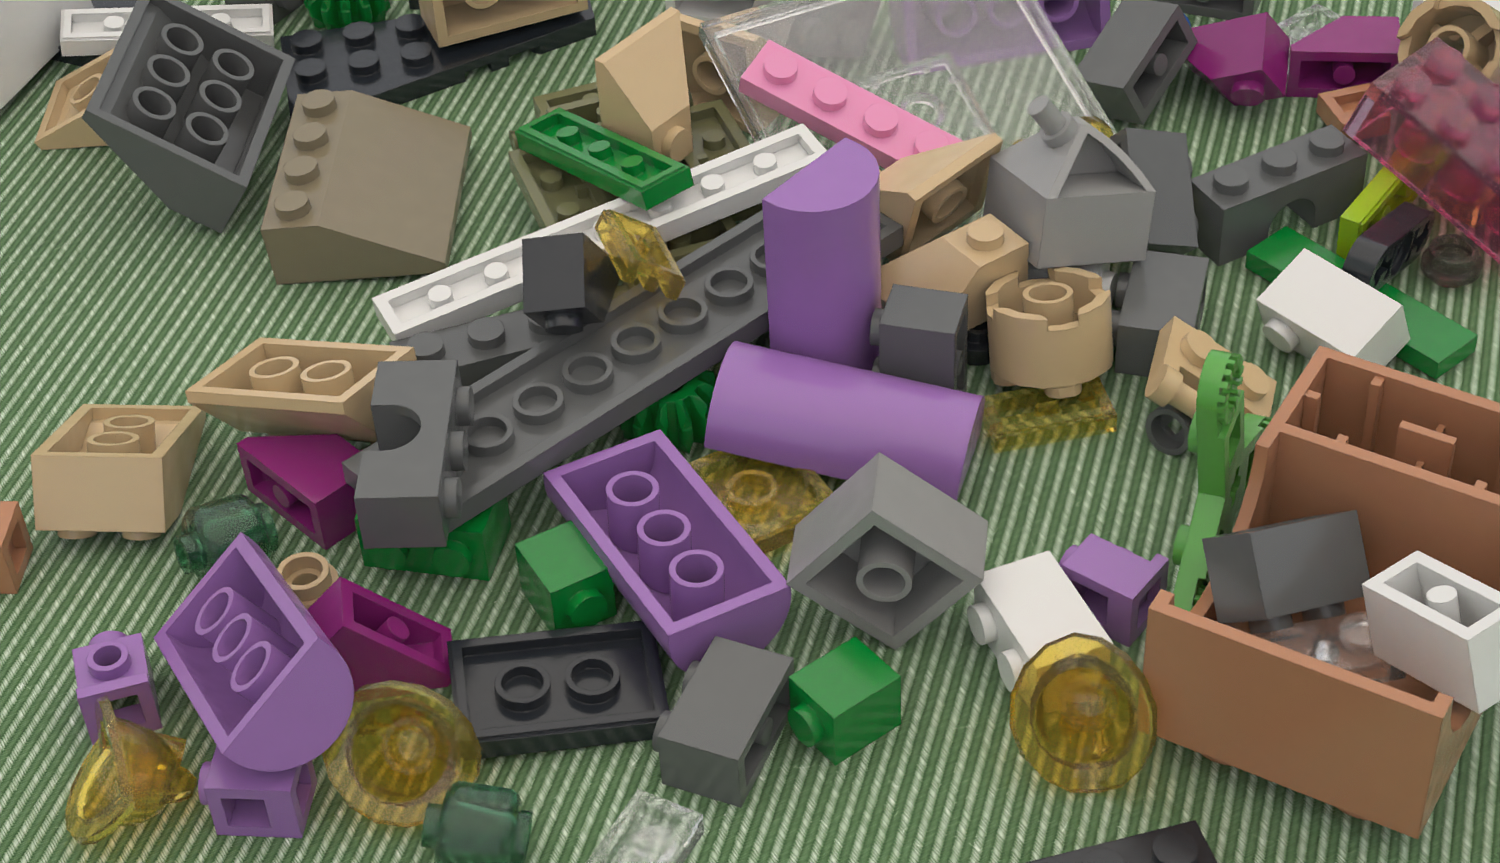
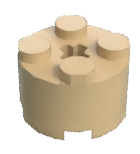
M1425 0L1409 13L1398 30L1397 38L1401 40L1397 53L1399 65L1395 64L1396 72L1407 90L1434 106L1441 99L1460 104L1461 115L1464 117L1469 116L1470 109L1500 98V12L1482 0ZM1464 48L1463 54L1458 59V53Z
M1054 267L1047 268L1048 278L1019 282V273L1017 271L994 281L985 292L990 372L994 384L999 386L1018 385L1044 389V393L1051 398H1068L1081 393L1082 383L1091 381L1112 367L1111 291L1102 289L1101 276L1080 268Z

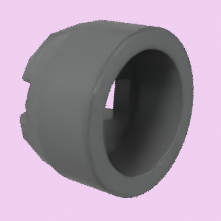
M1170 404L1164 407L1159 406L1146 419L1145 428L1147 436L1153 446L1162 453L1180 455L1188 449V434L1192 418ZM1174 419L1182 426V429L1176 435L1168 426Z

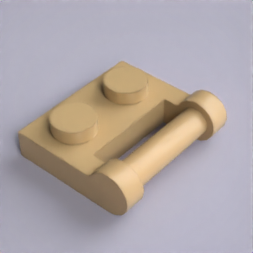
M1174 316L1159 332L1145 388V397L1161 407L1170 404L1185 415L1193 418L1196 412V398L1200 375L1208 353L1212 349L1225 352L1230 351L1216 343L1207 333L1191 327ZM1244 361V371L1241 375L1243 382L1240 386H1237V389L1244 390V415L1251 413L1270 417L1277 381L1267 376L1255 364Z

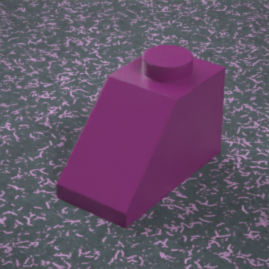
M1268 12L1191 28L1198 42L1184 63L1234 106H1256L1265 100L1285 97L1290 39Z
M1341 16L1291 44L1286 97L1318 98V93L1370 83L1382 99H1397L1400 77L1396 72L1395 64L1399 65L1397 54L1401 41L1397 38L1400 28L1399 17Z
M338 434L246 437L236 443L248 490L323 549H329L356 531L354 520L357 514L354 502L355 489L345 482L342 462L360 451Z
M341 576L307 609L346 662L353 679L354 701L448 687L451 684L447 641H452L450 628Z

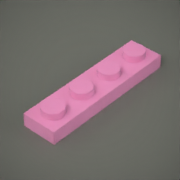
M771 40L767 41L740 78L739 92L799 124L803 123L807 128L835 143L846 137L861 144L874 155L878 165L885 169L900 158L963 141Z

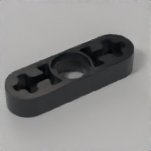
M1404 201L1356 239L1345 259L1342 270L1378 291L1419 256L1431 233L1435 213Z

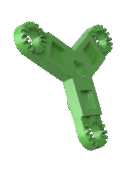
M1214 349L1208 353L1202 368L1197 390L1196 412L1192 418L1188 434V451L1197 453L1198 495L1190 526L1181 524L1179 527L1172 555L1173 564L1180 566L1173 591L1175 594L1174 606L1187 611L1194 607L1210 581L1202 539L1231 533L1235 513L1242 505L1248 484L1255 444L1272 419V417L1251 413L1244 415V390L1237 389V386H1240L1243 382V377L1241 376L1244 371L1243 357L1241 354Z

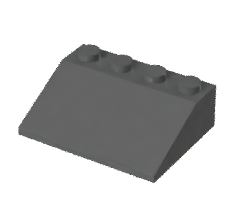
M137 0L82 119L169 209L188 217L196 223L203 224L222 233L247 189L295 58L180 0Z

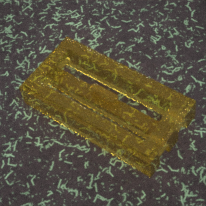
M603 209L594 228L621 281L633 285L637 277L643 289L655 293L659 285L665 297L676 301L686 281L657 228L613 210ZM635 235L640 236L639 240L636 239Z
M1099 376L1091 381L1082 383L1081 393L1074 397L1051 398L1044 393V389L1032 387L985 396L984 430L987 437L991 436V446L994 454L1117 431V413Z

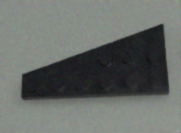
M588 0L587 10L441 48L438 47L419 14H406L397 19L374 23L353 22L346 27L321 31L307 29L298 31L293 35L280 37L282 52L295 58L286 83L290 119L297 94H307L319 89L331 92L353 90L401 105L465 82V72L488 65V68L493 72L510 66L509 57L527 50L537 54H544L597 34L595 16L590 0Z

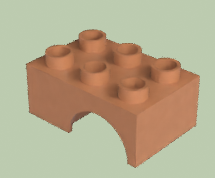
M1319 346L1255 444L1248 484L1232 532L1307 516L1357 510L1370 579L1418 550L1500 592V403ZM1210 581L1190 611L1174 606L1175 594L1160 589L1148 608L1138 729L1198 752L1213 762L1236 767L1337 807L1352 817L1372 821L1417 840L1419 839L1482 713L1478 714L1456 702L1454 697L1431 688L1376 657L1373 651L1364 597L1344 601L1346 614L1341 616L1303 621L1302 612L1291 614L1294 625L1291 628L1250 634L1248 621L1224 624L1217 621Z

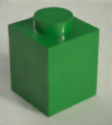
M571 520L515 543L521 590L549 630L594 626L605 619L617 615L614 584L610 578L608 568Z
M856 636L788 677L790 710L787 713V717L793 733L805 746H815L835 766L901 725V676Z

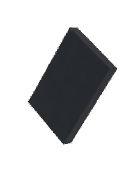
M643 621L447 641L459 761L652 740L660 715L663 711L669 710L656 638Z

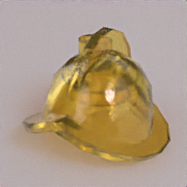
M1073 632L1046 643L1023 665L1010 694L1009 726L1020 755L1045 781L1070 793H1101L1123 787L1146 765L1157 741V706L1147 678L1126 652L1102 637Z
M389 680L363 685L354 691L353 707L348 722L337 740L322 753L330 782L349 808L376 824L409 828L439 820L462 803V796L468 795L480 775L481 746L472 723L451 700L423 685ZM463 783H469L467 790L463 789Z
M107 696L99 698L95 702L98 740L81 764L71 786L65 809L66 829L81 846L98 843L116 831L118 827L139 826L161 814L167 804L180 803L192 798L197 779L189 770L180 766L185 751L186 739L157 733L153 729L138 723L115 717L111 702Z

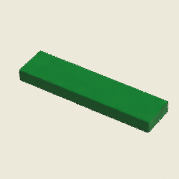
M560 107L519 127L515 131L519 149L646 211L694 186L689 166Z
M1284 226L1247 250L1245 268L1272 283L1304 248L1341 270L1345 259L1288 226ZM1388 283L1378 290L1403 305L1410 340L1396 354V357L1430 377L1438 379L1475 352L1478 335Z

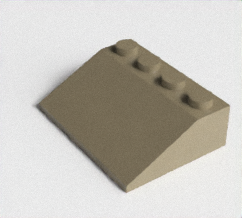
M319 89L307 94H297L260 229L277 285L432 274L447 268L472 140L470 126L353 90L331 92Z

